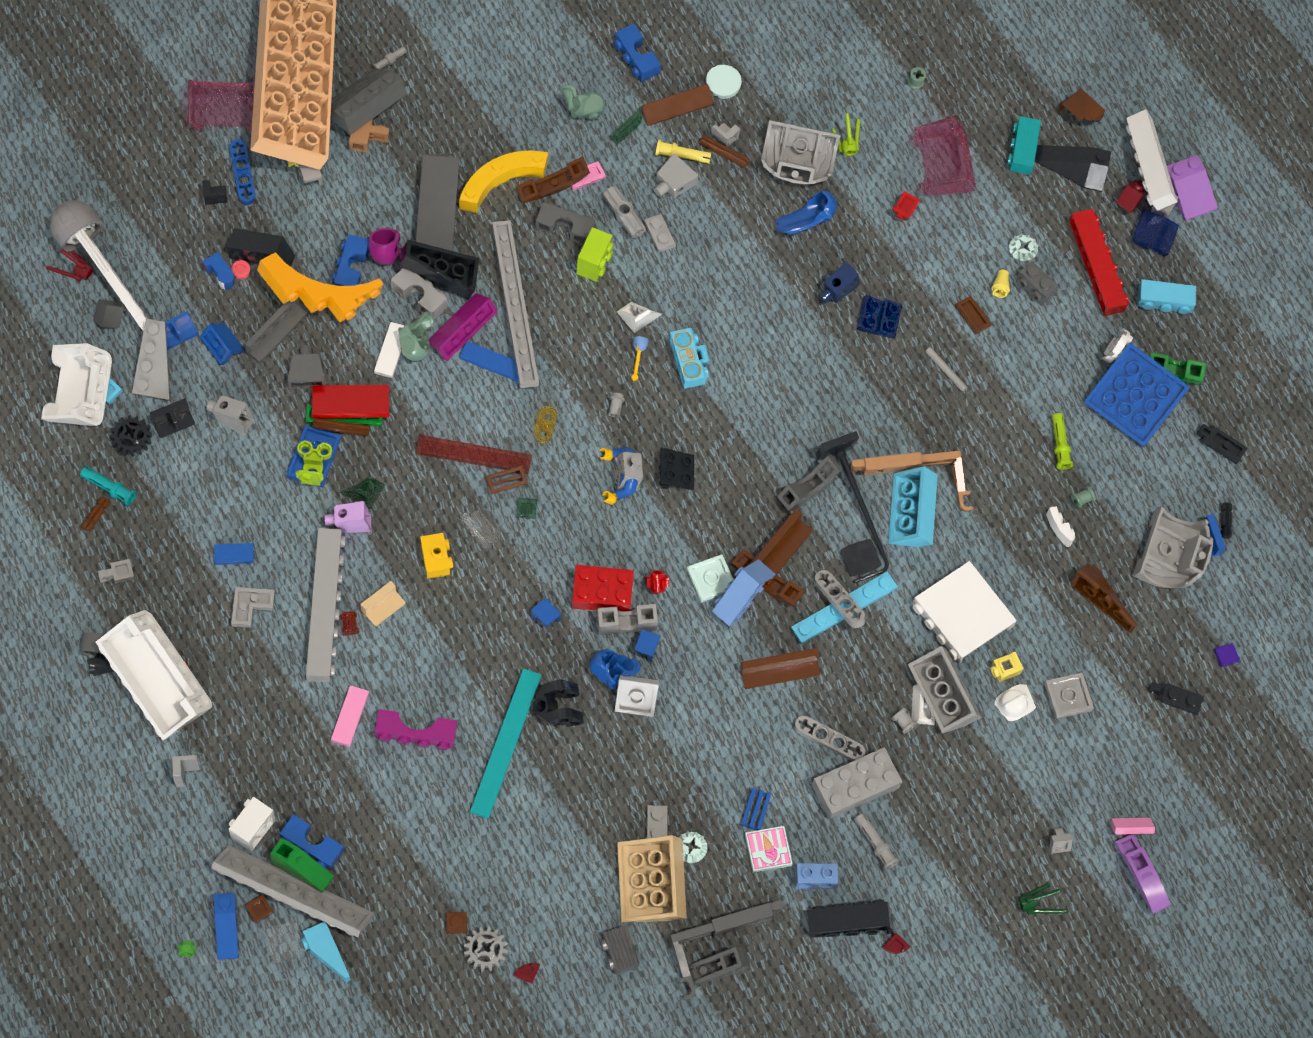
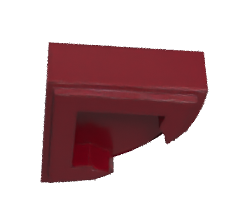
M895 933L882 949L889 953L899 954L900 952L907 951L911 946Z
M530 963L523 965L516 970L513 976L532 984L540 964Z

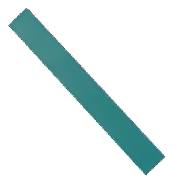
M523 668L471 807V814L486 819L490 818L542 674Z

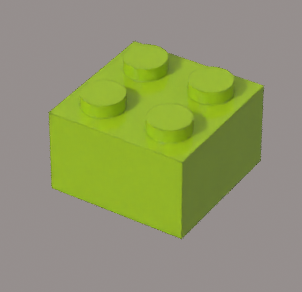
M593 227L591 228L578 256L576 274L596 282L599 276L603 277L606 271V262H610L613 256V235Z

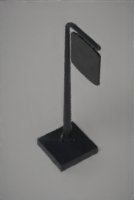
M857 431L822 443L816 452L818 461L825 459L828 455L835 456L840 461L885 562V567L882 570L876 571L882 563L870 539L859 541L843 548L840 553L851 577L859 576V578L853 580V583L882 574L889 567L888 559L846 458V452L851 450L859 439ZM873 570L875 571L874 573L868 574V575H866V576H863V577L860 576V575L866 574V573H868V572H871V571H873Z

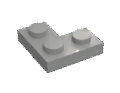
M235 587L231 625L233 627L251 628L253 609L273 611L275 590Z

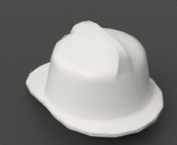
M1024 684L1013 686L1002 692L995 701V706L1008 721L1018 720L1036 708L1029 689Z

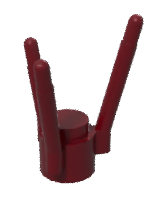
M63 249L61 253L76 264L73 270L76 273L73 274L46 266L48 270L74 278L79 282L82 279L86 281L94 270L74 250L69 251L72 254L70 255Z

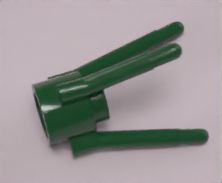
M1047 883L1030 892L1023 893L1022 896H1019L1022 912L1027 911L1028 915L1034 913H1068L1067 909H1035L1038 906L1039 899L1060 893L1062 889L1034 895L1048 888L1050 884Z

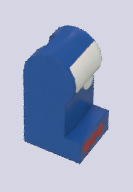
M219 252L202 261L203 268L207 274L212 271L222 289L228 290L234 286V274Z

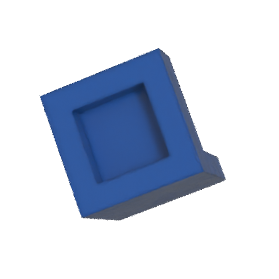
M544 598L531 609V617L535 621L539 619L546 627L555 620L557 622L561 620V613L547 598Z
M642 629L634 651L648 656V661L652 662L660 636Z

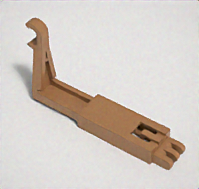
M960 451L921 455V452L871 457L853 460L850 464L852 472L862 471L863 475L907 471L921 466L953 463L954 465L951 468L959 508L964 512H969L973 509L972 506H964L963 496H968L971 492L965 491Z

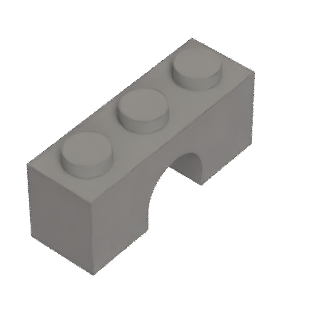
M403 267L391 279V288L404 299L412 293L421 294L423 298L418 302V309L421 313L425 311L432 313L434 320L448 308L446 295L442 291L438 292L430 281L424 280L420 275Z
M656 604L637 605L636 609L626 612L618 611L617 607L598 608V635L640 632L642 629L646 631L657 630Z

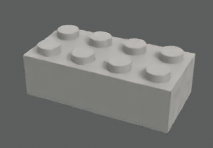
M884 747L814 778L812 787L830 820L899 789L902 780Z

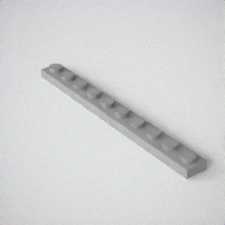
M511 220L492 222L520 388L539 386Z

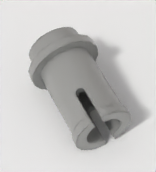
M613 393L610 396L611 404L608 416L620 418L622 403L625 401L623 394Z

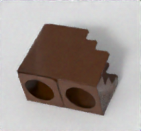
M1081 88L1062 103L1058 110L1060 112L1066 107L1079 120L1086 118L1088 121L1093 119L1094 122L1102 120L1105 109Z

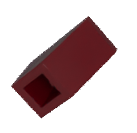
M1135 179L1129 183L1116 203L1130 213L1133 212L1148 194V191L1143 186V181Z

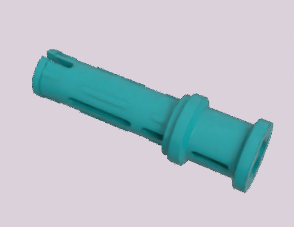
M88 466L84 467L81 471L80 477L106 490L112 498H118L126 506H130L137 496L135 490L127 489L121 482L115 483Z

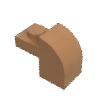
M373 119L350 135V150L368 152L370 140L388 143L390 137L389 128L382 125L373 126Z

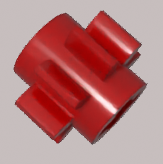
M662 570L651 571L650 576H646L647 588H651L652 593L665 592V587H670L668 575H665V572Z

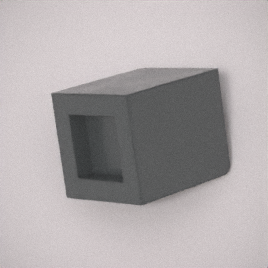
M99 299L94 321L101 327L117 329L124 307L116 301Z

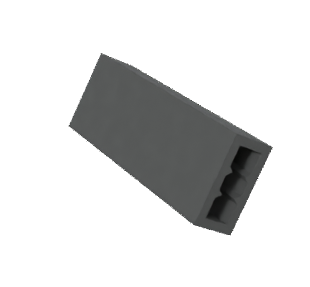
M434 154L423 155L416 242L453 251L459 157L451 155L444 157Z

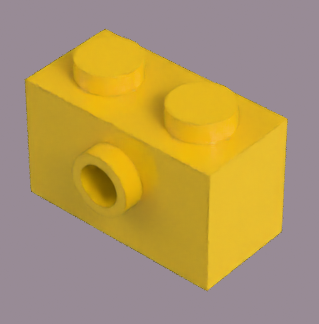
M443 533L420 536L427 579L450 575L453 562L452 557L447 555V551L450 550L448 539H444Z

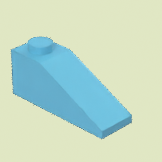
M326 922L304 930V938L301 941L305 950L310 949L313 956L344 981L349 982L350 976Z

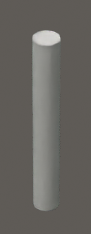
M929 347L925 351L926 354L961 392L966 390L967 386Z

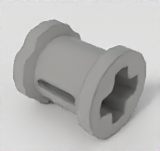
M903 708L892 717V720L896 721L903 729V734H906L918 724L906 713V708Z

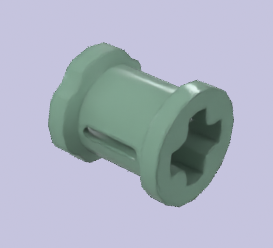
M920 67L911 70L908 84L912 89L918 90L923 87L926 78L925 70Z
M1086 486L1079 493H1072L1070 495L1071 501L1077 509L1082 508V505L1088 502L1092 503L1096 500L1095 494L1089 486Z

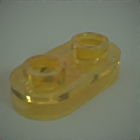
M545 406L540 409L534 428V438L536 441L547 443L552 439L557 421V411L555 408ZM549 415L551 419L547 420L544 417ZM545 432L547 435L541 436L540 433Z

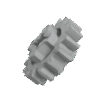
M480 927L479 933L473 930V937L467 936L469 943L464 944V948L468 950L464 952V956L469 957L467 963L473 962V969L480 966L481 972H484L487 967L490 972L492 971V966L500 968L499 961L505 962V958L502 955H508V950L503 949L508 946L507 942H502L504 935L498 936L497 929L491 932V927H488L487 931ZM476 942L478 948L473 953L472 947L473 944ZM482 946L490 947L489 952H482ZM497 946L500 948L498 956L494 952ZM480 959H486L489 962H483Z

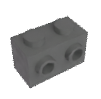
M1033 261L1019 271L1016 282L1040 305H1043L1054 296L1058 285Z

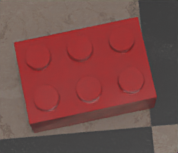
M576 565L572 609L597 611L598 608L617 607L618 611H630L634 570Z

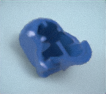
M602 649L596 652L589 665L591 671L602 682L606 683L610 689H615L618 686L620 675H635L641 668L636 658L629 659L627 656L618 655L609 649Z

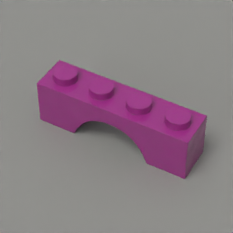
M379 709L375 737L384 742H389L392 739L398 740V743L405 745L413 742L418 743L420 747L433 745L438 746L437 748L441 750H449V748H454L458 725L457 720L437 718L430 727L423 730H414L407 727L401 721L399 712Z

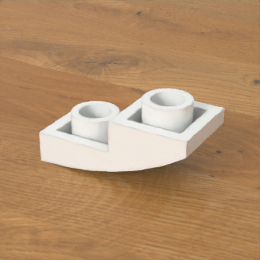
M1057 506L1050 507L1046 515L1051 528L1059 540L1066 547H1070L1075 540L1074 530L1070 528L1069 523H1063L1062 514L1058 512Z

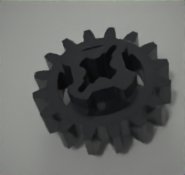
M128 415V420L121 417V423H114L116 428L110 429L112 433L110 440L112 441V447H116L118 453L123 451L124 456L131 453V456L134 457L135 452L141 455V449L148 450L146 444L152 443L150 438L153 436L152 431H150V425H146L145 419L139 421L138 416L132 419ZM128 431H129L130 434H132V436L134 437V440L132 439V437H130V436L128 435Z

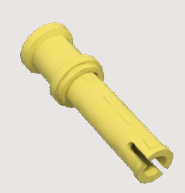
M659 139L655 156L660 154L669 157L675 153L679 158L709 164L710 159L704 157H711V152L679 147L674 142L669 144L661 142Z

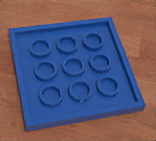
M1129 343L1084 403L1145 447L1190 389V386Z

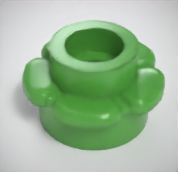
M182 941L181 944L177 945L179 949L178 955L183 957L195 956L197 947L192 941Z

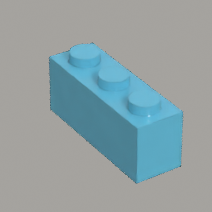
M1143 279L1138 286L1137 307H1142L1145 310L1160 309L1162 312L1178 311L1180 314L1192 313L1196 305V286Z

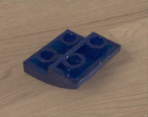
M1144 210L1142 211L1132 241L1145 250L1151 248L1165 257L1169 255L1179 225L1168 218Z
M866 294L863 297L857 330L894 339L897 333L902 305L889 299L882 301Z

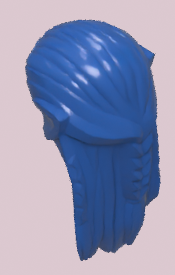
M826 190L816 193L812 199L808 200L806 206L800 210L778 218L775 221L777 230L787 234H796L819 223L827 222L829 219H832L836 212V199Z

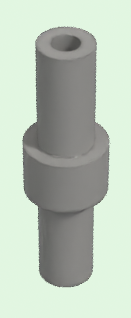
M402 46L395 52L385 55L384 59L373 66L374 68L382 69L388 64L395 63L396 59L407 53V51Z

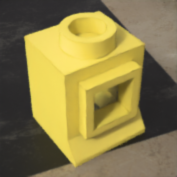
M1016 652L994 660L991 665V673L994 678L997 677L999 682L1020 675L1023 670Z

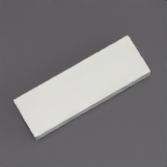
M390 322L374 370L375 374L393 378L401 354L398 328H403L404 325Z

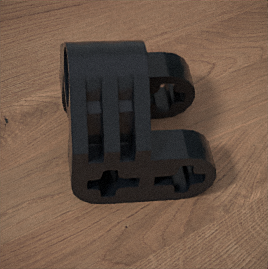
M555 680L542 685L533 702V711L547 722L559 726L582 725L584 723L583 712L571 708L558 709V703L555 700L556 697L565 699L578 697L580 695L578 684L567 680Z

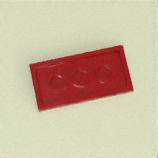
M313 385L312 417H389V385Z

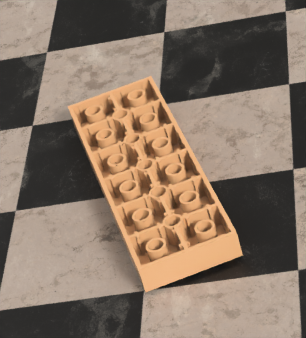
M260 0L251 151L318 170L328 160L336 0Z

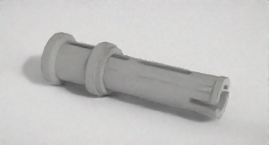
M866 814L858 815L854 821L872 845L875 857H878L883 863V869L886 871L898 864L900 860L895 858L890 850V845L884 843Z

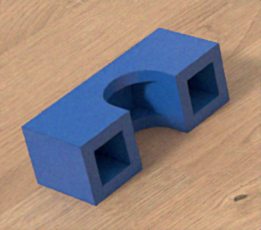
M632 24L615 32L614 45L617 50H621L625 63L631 65L633 75L643 82L660 74L661 64L652 51L647 54L636 52L635 49L642 46L643 36L635 24Z
M348 234L347 240H343L341 247L343 254L342 257H338L336 264L338 270L337 273H333L332 284L336 286L360 285L361 272L351 269L350 265L354 262L366 263L369 254V239Z
M293 814L280 832V839L283 838L296 845L322 867L331 871L344 853V846L328 836L318 845L309 844L306 841V837L311 831L310 824Z

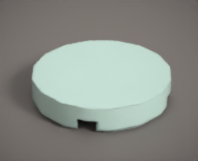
M728 65L713 67L706 77V84L709 85L711 94L721 99L735 96L740 90L742 83L739 72Z

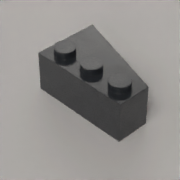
M234 228L226 246L233 258L258 265L260 260L275 252L290 267L295 258L294 252L284 237Z

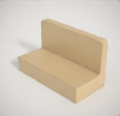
M390 581L360 605L361 611L374 626H378L403 607L405 601L396 592L394 583Z

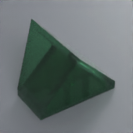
M368 476L361 483L339 493L356 502L364 501L367 508L371 509L384 489L385 484Z

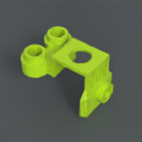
M302 441L298 444L297 450L298 454L303 457L304 466L303 470L296 471V477L301 480V484L320 486L321 481L324 479L322 474L323 460H327L332 456V447L328 443H321L317 446V449H313L309 441ZM308 449L309 452L303 453L302 450ZM327 451L328 454L322 455L321 452ZM310 469H315L317 472L308 471V470H310Z

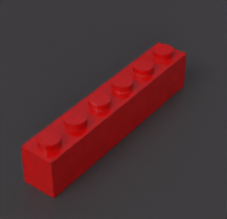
M1093 209L1072 213L1069 223L1103 315L1108 316L1125 312L1129 299L1122 289L1123 283L1121 278H1118L1115 262H1112L1111 250L1109 246H1106L1105 234L1099 227L1098 216L1095 215Z

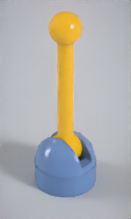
M636 336L633 340V347L637 351L634 374L631 376L633 381L638 380L637 372L641 351L646 350L649 341L641 336Z

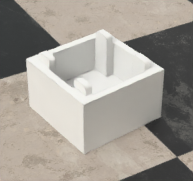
M255 797L251 800L247 799L244 803L245 808L236 820L232 819L229 823L231 839L249 852L254 850L275 822L273 810Z

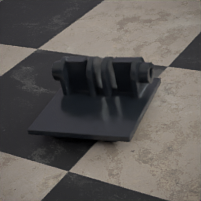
M661 447V454L659 455V485H661V488L667 489L671 485L694 490V455Z

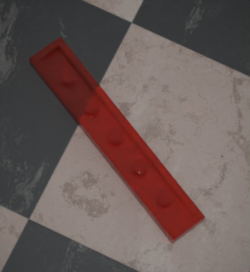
M419 435L416 454L501 470H508L523 465L525 474H529L532 459L531 454Z

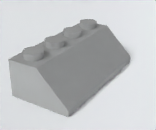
M941 646L908 664L942 733L965 727L982 718L946 648Z

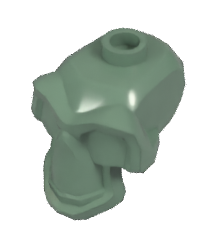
M562 85L560 87V91L564 95L568 109L571 112L572 119L589 118V120L599 118V115L604 112L606 107L605 100L599 93L588 92L586 95H577L574 86Z
M428 311L423 312L419 318L403 328H398L401 353L409 360H423L430 351L427 330L434 326V318L432 313Z

